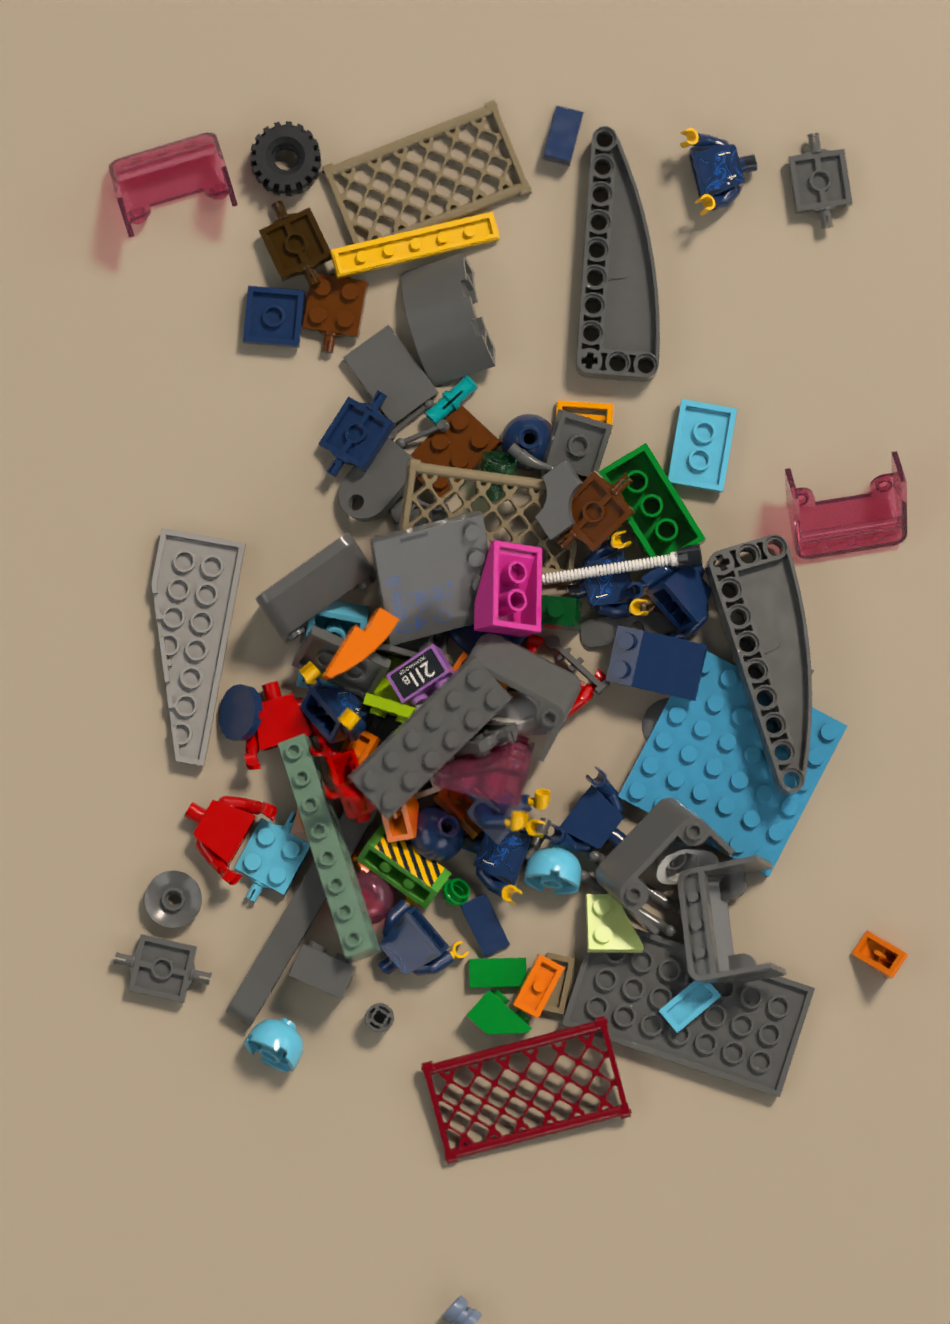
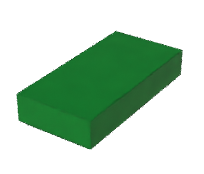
M526 958L469 959L470 988L522 986L527 976Z

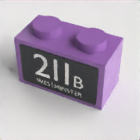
M431 644L388 673L386 677L402 704L416 708V705L424 703L455 671L443 651L436 645Z

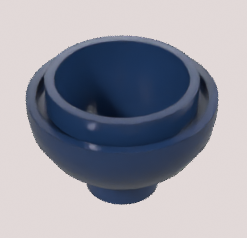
M524 414L515 417L506 425L501 437V448L505 458L519 469L536 470L515 460V457L507 452V450L513 443H516L533 457L543 461L553 426L545 418L535 414ZM531 434L535 437V442L530 445L526 444L524 437Z
M432 805L418 812L416 837L411 839L416 851L424 858L434 862H443L458 854L462 848L466 832L460 827L455 817L447 814L439 805ZM441 825H445L448 828L447 834L443 832Z

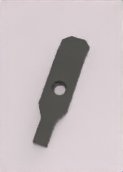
M650 612L647 616L634 615L621 619L610 617L586 619L580 626L581 641L589 648L614 645L618 625L632 628L634 623H640L643 631L661 635L678 630L665 615L658 612Z

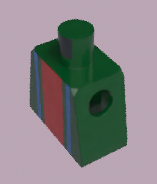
M542 595L541 628L580 632L582 602L577 598Z

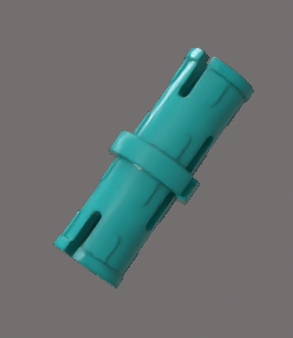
M464 376L449 392L446 390L442 393V398L425 412L426 417L436 426L440 420H443L453 410H458L461 407L460 404L473 391L478 389L477 385L469 376ZM460 392V394L443 409V406H445L452 398H454L455 395H457Z

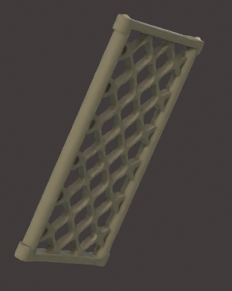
M495 100L484 103L485 106L338 164L333 165L330 163L322 166V173L330 184L353 244L360 243L354 227L368 231L369 241L374 237L378 239L454 221L519 195L524 197L532 193V188L524 176ZM493 115L499 133L485 128L487 117ZM471 124L479 131L473 143H468L459 138L461 127ZM482 133L496 137L497 141L491 151L477 146ZM445 134L446 137L451 139L453 143L449 152L442 153L433 149L434 138ZM502 140L509 154V159L495 153L498 143ZM456 143L470 147L471 151L467 160L461 161L451 156ZM418 144L427 151L423 162L420 164L407 159L408 148ZM474 151H480L489 156L485 168L480 169L470 165L469 160ZM430 153L444 157L445 161L440 171H434L425 166ZM392 154L400 160V165L394 174L381 169L382 158ZM493 158L507 163L505 172L501 177L487 171ZM448 161H453L463 166L459 178L453 179L443 174ZM404 163L411 164L419 169L414 181H408L399 177V172ZM367 164L370 169L374 170V175L369 184L354 178L356 168ZM511 166H514L520 181L516 185H513L505 178ZM468 168L481 174L479 182L475 187L461 181L465 170ZM422 171H427L437 176L432 189H427L417 184ZM379 173L393 179L389 190L386 192L373 187V182ZM341 175L344 179L348 180V185L343 194L339 193L333 177ZM485 176L499 181L498 192L487 196L485 192L480 190V184ZM442 178L455 184L453 192L449 197H445L435 191L439 180ZM396 181L410 185L411 189L406 199H400L391 194ZM353 183L367 189L363 200L360 202L346 196ZM459 186L473 191L472 202L461 206L459 202L453 199ZM414 189H420L429 194L424 207H419L409 202ZM371 191L385 197L381 208L378 210L365 205L366 198ZM434 196L447 201L446 212L436 216L427 209L431 198ZM388 199H393L403 204L398 217H392L383 212ZM345 201L359 207L355 218L350 220L343 203ZM412 207L421 212L420 222L408 226L406 222L402 221L401 217L405 208ZM362 209H367L377 214L372 227H366L357 222ZM380 217H386L395 222L393 233L382 236L381 233L375 230Z
M411 458L407 461L398 531L412 528L422 517L428 523H432L428 513L437 505H440L446 513L445 519L455 517L464 508L469 513L473 512L470 507L471 503L479 496H482L488 504V509L482 513L483 518L490 512H493L499 520V525L491 532H488L485 528L487 540L493 541V535L504 527L511 537L509 543L520 544V538L528 531H531L537 540V544L534 547H542L548 555V560L542 567V574L574 570L578 539L575 538L566 549L561 548L552 555L546 547L549 537L546 536L541 539L535 531V526L539 523L536 519L530 524L524 516V510L532 503H535L540 511L543 507L539 503V497L542 496L544 491H547L544 479L421 463L418 459ZM415 474H421L423 486L413 493ZM438 477L447 478L450 485V490L441 497L432 488V484ZM464 480L474 481L477 489L476 494L467 501L459 492V488L464 483ZM491 484L501 485L503 497L495 504H492L486 496V491L490 488ZM428 488L435 501L424 510L417 501V496ZM517 488H526L530 499L519 508L514 502L512 495L516 492ZM455 492L462 504L453 513H450L444 505V499ZM508 499L515 511L506 520H503L497 511V507ZM413 501L419 509V515L409 522L411 503ZM519 515L526 524V527L515 536L508 527V523ZM567 550L564 569H560L557 558ZM571 579V581H568V580H567V582H565V580H564V582H561V581H560V583H562V584H571L573 580H572V579Z

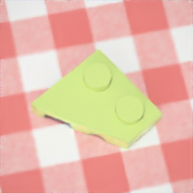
M586 894L587 953H642L644 945L622 906L609 894Z

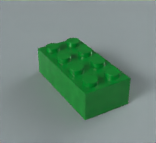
M647 443L598 471L607 482L613 485L624 473L633 480L622 492L624 500L635 511L625 524L646 558L650 559V557L653 558L654 556L657 558V556L661 557V555L668 556L670 552H677V548L694 544L701 545L705 542V536Z

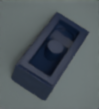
M556 106L543 160L570 166L584 112Z
M486 893L460 905L484 957L510 945Z

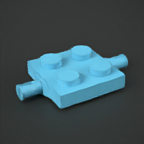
M291 811L284 826L274 825L263 818L260 819L234 867L253 881L251 888L245 896L248 899L256 902L263 887L274 889L283 895L287 894L311 849L308 842L291 834L296 813Z

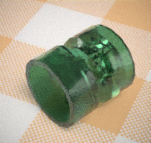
M485 451L482 453L479 467L481 471L515 475L518 461L512 455L504 452ZM491 484L490 488L486 491V496L490 501L497 502L503 497L501 485Z

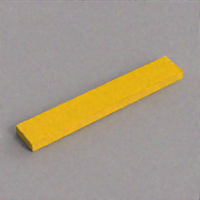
M492 211L331 249L330 254L337 279L498 241L500 236Z

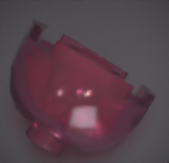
M359 870L355 871L372 925L382 922L394 905V892L391 884L370 870L368 873H360Z

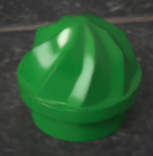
M460 878L448 880L443 885L442 900H445L447 906L453 907L466 903L470 895L469 885Z

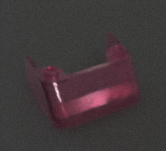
M202 133L121 157L109 165L116 198L129 237L134 236L131 223L140 224L146 221L147 217L151 214L150 207L204 191L207 197L214 200L223 199L229 194L232 207L238 205L215 133Z
M897 451L891 452L892 473L875 477L870 483V493L815 502L813 491L805 487L796 488L791 469H785L786 502L795 551L800 558L814 559L894 546L906 539L907 481Z

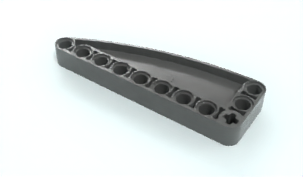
M601 126L594 131L591 141L576 369L581 376L586 378L647 382L656 376L660 353L658 286L651 239L638 188L619 138L611 127ZM601 136H606L610 138L612 144L608 147H601L596 140ZM606 164L610 171L606 175H600L595 171V166ZM597 191H603L607 194L608 199L600 203L594 200L593 194ZM599 218L605 221L606 227L602 230H595L591 226V222ZM593 246L601 247L604 255L600 258H594L590 255L589 249ZM591 274H598L603 282L598 286H593L589 284L587 277ZM594 301L600 305L601 310L592 314L586 310L585 305L588 302ZM588 329H593L597 331L599 338L595 341H587L583 333ZM590 357L593 358L592 362L597 364H593L592 369L585 368L586 364L581 362H585L586 358ZM613 359H620L624 362L625 368L621 371H614L609 363ZM649 361L653 366V370L650 373H642L638 369V363Z
M776 534L714 552L706 562L705 571L775 787L781 795L792 796L804 786L812 723V671L806 616L795 566L787 541L782 536ZM767 545H776L780 550V555L773 556L768 553ZM747 552L751 554L753 562L749 564L744 563L740 558V553ZM717 560L719 564H725L722 571L720 567H714ZM726 586L731 587L735 592V597L726 598L722 593V588ZM733 613L740 614L744 619V624H734L731 621L730 615ZM739 641H749L752 644L753 650L751 652H744L739 646ZM748 668H758L761 672V678H751L748 674ZM757 695H767L770 699V705L761 706L757 701ZM774 721L779 726L778 733L773 734L767 731L766 722ZM776 748H783L787 752L788 758L786 761L776 758L774 753ZM785 775H791L795 778L797 783L795 788H789L784 784L783 778Z

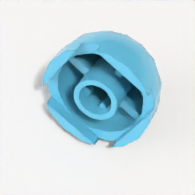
M551 844L549 848H542L536 851L527 862L524 883L529 887L544 892V886L555 888L553 894L559 895L578 892L581 885V866L579 860L559 844Z
M281 1018V1020L266 1019L260 1022L251 1030L244 1041L245 1047L252 1055L257 1051L264 1056L260 1060L261 1062L283 1072H288L290 1068L294 1071L303 1054L301 1035L295 1030L296 1025L286 1018Z

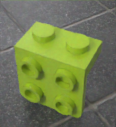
M388 656L386 658L391 660L388 671L376 688L374 695L366 693L363 704L370 708L369 713L386 718V715L389 714L397 717V722L403 723L416 711V708L402 704L386 675L408 660Z

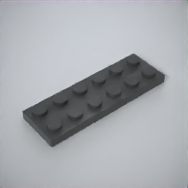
M471 656L372 752L348 778L382 815L389 819L496 715L512 697L479 660Z

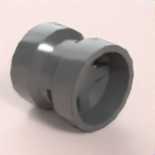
M383 1003L372 1005L365 1015L368 1027L376 1032L388 1030L394 1022L392 1009Z

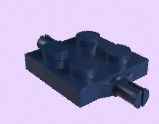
M377 390L369 404L360 403L348 396L318 443L335 457L326 470L327 473L337 477L344 463L354 465L364 472L368 470L396 426L392 420L383 416L379 411V408L388 397L387 395Z

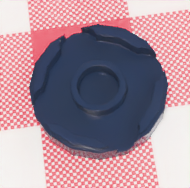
M244 684L233 685L223 696L219 708V725L226 738L233 741H247L255 735L261 723V719L258 718L259 711H262L263 705L260 694L254 687Z

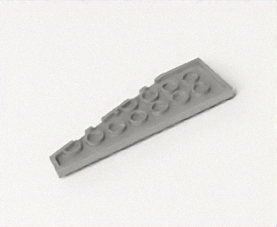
M162 528L151 585L176 762L205 767L246 543Z

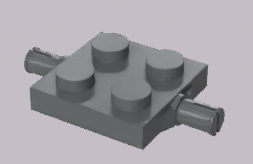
M813 133L807 135L810 151L803 155L788 157L796 214L811 211L820 213L821 229H826V227L832 228L831 211L840 207L852 206L853 204L845 150L830 151L821 149L819 133H814V138Z
M486 723L454 757H462L467 754H473V757H481L489 754V749L492 747L515 742L517 734H519L516 723Z
M143 934L140 935L138 948L133 956L116 952L115 957L126 959V961L114 959V964L130 967L129 991L185 1003L187 991L192 981L209 985V979L200 978L199 976L211 978L212 974L195 970L194 960L197 946Z

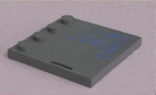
M480 510L370 538L381 607L399 619L387 637L389 645H396L474 624L475 599L488 555L484 518Z

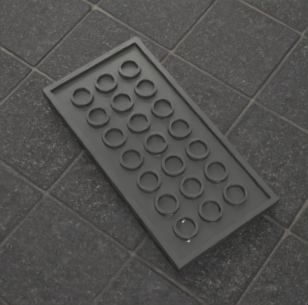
M634 928L644 945L642 953H587L586 948L561 1025L574 1027L595 1021L594 1018L605 1016L608 1019V1032L612 1042L780 1097L815 990L814 987L781 976L746 983H711L721 997L676 1033L658 1010L694 981L688 972L685 944ZM602 1031L594 1033V1036L604 1039Z

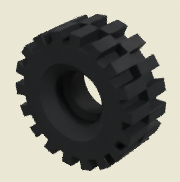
M286 121V125H280V122H276L274 127H265L261 135L258 133L255 137L256 142L251 146L250 162L256 180L259 184L263 185L265 190L268 192L272 190L278 196H280V193H285L287 197L292 196L294 192L298 194L303 193L305 187L309 189L313 185V180H317L319 168H321L319 144L313 138V134L309 130H304L302 125L297 124V126H294L290 121ZM284 149L293 151L297 156L296 165L289 170L280 169L275 163L277 153Z

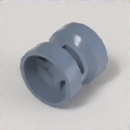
M461 1295L444 1312L442 1317L447 1322H454L455 1324H476L482 1317V1314L477 1309L468 1307V1301Z

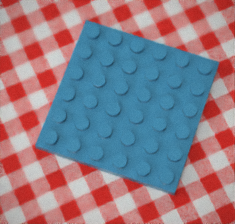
M707 651L696 701L670 695L618 797L646 813L660 800L674 798L706 822L735 850L732 855L727 856L739 859L757 855L771 862L772 868H774L847 725L812 707L810 748L804 786L792 796L781 795L775 787L737 667ZM749 674V676H750L751 678H753V679H759V678H757V677H755V676ZM757 695V701L761 706L770 705V699L767 695ZM767 721L765 724L767 731L773 734L778 733L779 726L777 723ZM783 748L775 749L776 758L786 761L788 758L787 752ZM791 775L784 776V784L789 788H795L797 784L795 778ZM708 838L703 842L720 851ZM773 869L758 872L769 877Z

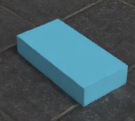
M694 980L658 1011L678 1033L721 995L711 983H702Z

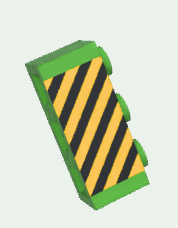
M383 824L373 834L356 859L424 909L428 908L452 874L437 862L421 856L414 846L406 840L388 843Z

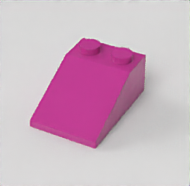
M497 540L491 541L475 599L474 630L515 637H525L541 632L542 548Z

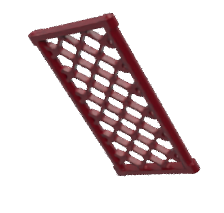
M605 1016L594 1018L595 1021L582 1025L435 1063L432 1061L421 1063V1070L427 1081L444 1146L445 1161L451 1164L458 1162L459 1158L618 1117L621 1119L631 1117L632 1110L626 1101L608 1032V1019ZM602 1031L607 1048L606 1051H602L592 1044L594 1033ZM579 1037V1040L585 1044V1048L580 1057L574 1058L567 1054L564 1048L566 1040ZM551 1045L558 1054L551 1065H546L536 1058L539 1047ZM588 1048H593L603 1055L596 1068H591L582 1062V1057ZM523 1052L529 1058L530 1062L523 1072H518L509 1066L508 1063L512 1054ZM561 1055L575 1062L569 1075H563L554 1069V1065ZM606 1058L610 1059L614 1074L612 1079L599 1072ZM495 1059L501 1065L502 1069L496 1079L492 1080L481 1073L483 1062ZM534 1062L547 1069V1073L540 1083L526 1076V1072ZM579 1065L593 1073L585 1086L580 1085L571 1078ZM467 1066L474 1073V1077L467 1087H463L453 1080L455 1069ZM504 1070H510L519 1076V1081L512 1090L498 1083ZM550 1073H555L565 1080L558 1093L550 1091L543 1085ZM440 1074L446 1080V1085L440 1094H436L432 1075ZM595 1076H601L610 1082V1086L603 1096H599L589 1089ZM477 1077H482L492 1085L485 1097L475 1094L470 1089ZM522 1080H527L537 1087L530 1100H526L516 1094V1090ZM568 1083H572L582 1089V1094L576 1103H571L561 1096ZM450 1084L464 1091L458 1104H452L443 1098V1093ZM617 1086L621 1105L613 1107L606 1097L611 1088ZM495 1087H499L509 1094V1098L503 1107H498L488 1100ZM540 1090L546 1091L555 1098L548 1110H543L533 1103ZM589 1093L600 1100L598 1111L585 1114L584 1110L579 1107L584 1094ZM468 1094L481 1101L479 1109L473 1115L460 1107L463 1099ZM513 1097L518 1098L527 1105L522 1116L519 1118L506 1111V1107ZM561 1100L572 1107L570 1118L557 1121V1118L551 1114V1110L557 1101ZM439 1102L448 1104L454 1110L446 1122L443 1120ZM484 1105H489L499 1112L492 1125L478 1118V1114ZM529 1108H535L544 1114L542 1125L530 1128L523 1121ZM456 1112H461L471 1118V1122L464 1132H460L450 1125ZM502 1115H507L516 1121L517 1124L513 1133L502 1135L495 1128ZM474 1122H478L488 1128L489 1132L486 1140L474 1143V1140L468 1136L467 1133ZM447 1129L461 1136L459 1147L451 1149L446 1132Z

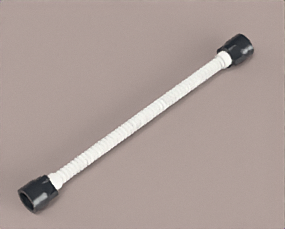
M700 544L687 545L677 548V552H670L668 556L661 555V557L657 556V558L656 556L650 557V559L647 557L646 559L632 560V562L629 560L628 562L610 563V565H596V567L592 566V568L591 566L585 567V569L578 568V570L574 569V571L571 569L567 570V572L564 570L563 572L560 571V573L558 571L556 573L542 574V584L560 583V581L564 582V580L567 582V580H578V578L585 579V577L589 578V576L592 578L593 576L596 577V575L598 577L600 575L606 576L607 574H618V572L625 573V571L631 572L632 570L636 571V569L643 570V568L650 569V567L654 568V566L657 568L661 567V565L668 566V564L672 565V567L679 566L680 569L703 566Z

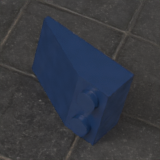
M618 625L605 681L696 701L708 645Z

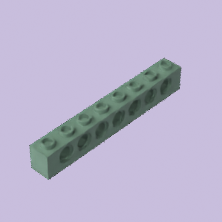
M302 734L280 742L278 746L345 957L353 962H357L379 954L381 951L333 801L327 797L323 788V783L327 788L328 786L319 758L314 756L309 748V745L316 749L314 742L307 735Z

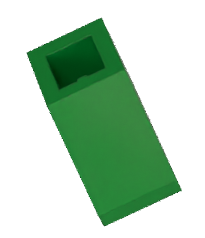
M498 989L494 993L488 990L466 1015L487 1035L528 1033L532 1029L528 1025L531 1019L520 1009L513 1012L507 1006L510 1000Z

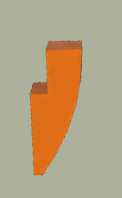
M378 608L374 611L363 630L357 626L352 627L321 678L325 680L331 679L363 661L389 636L399 619L382 608Z

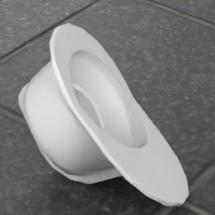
M506 691L512 699L491 718V722L516 723L519 732L517 735H542L548 733L541 729L536 721V713L541 703L519 691Z
M683 841L671 842L657 857V880L662 884L678 885V878L684 870L719 863L717 856L710 851L693 849Z

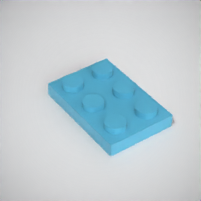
M681 399L668 474L671 484L723 493L737 408Z

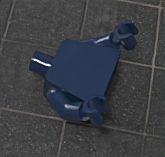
M661 565V567L653 568L641 576V581L628 582L623 586V590H627L631 586H634L636 589L635 594L628 599L640 598L643 594V589L645 587L649 588L646 593L680 632L679 634L670 633L668 635L670 637L687 640V637L689 635L692 637L708 619V600L711 595V588L702 578L705 574V569L702 566L680 569L679 566Z
M597 766L594 768L598 771V776L592 779L588 774L586 775V779L592 785L561 826L550 823L549 826L554 828V834L551 837L546 834L543 836L545 839L557 843L571 852L591 853L595 849L599 851L606 841L613 847H616L626 836L617 828L624 818L621 815L623 813V806L618 797V792L608 781L606 773Z

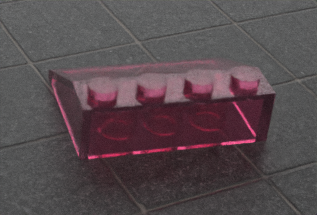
M517 735L515 742L492 747L487 755L473 757V754H467L462 757H454V759L448 760L438 770L434 785L519 807L535 743L529 742L530 739L525 736Z

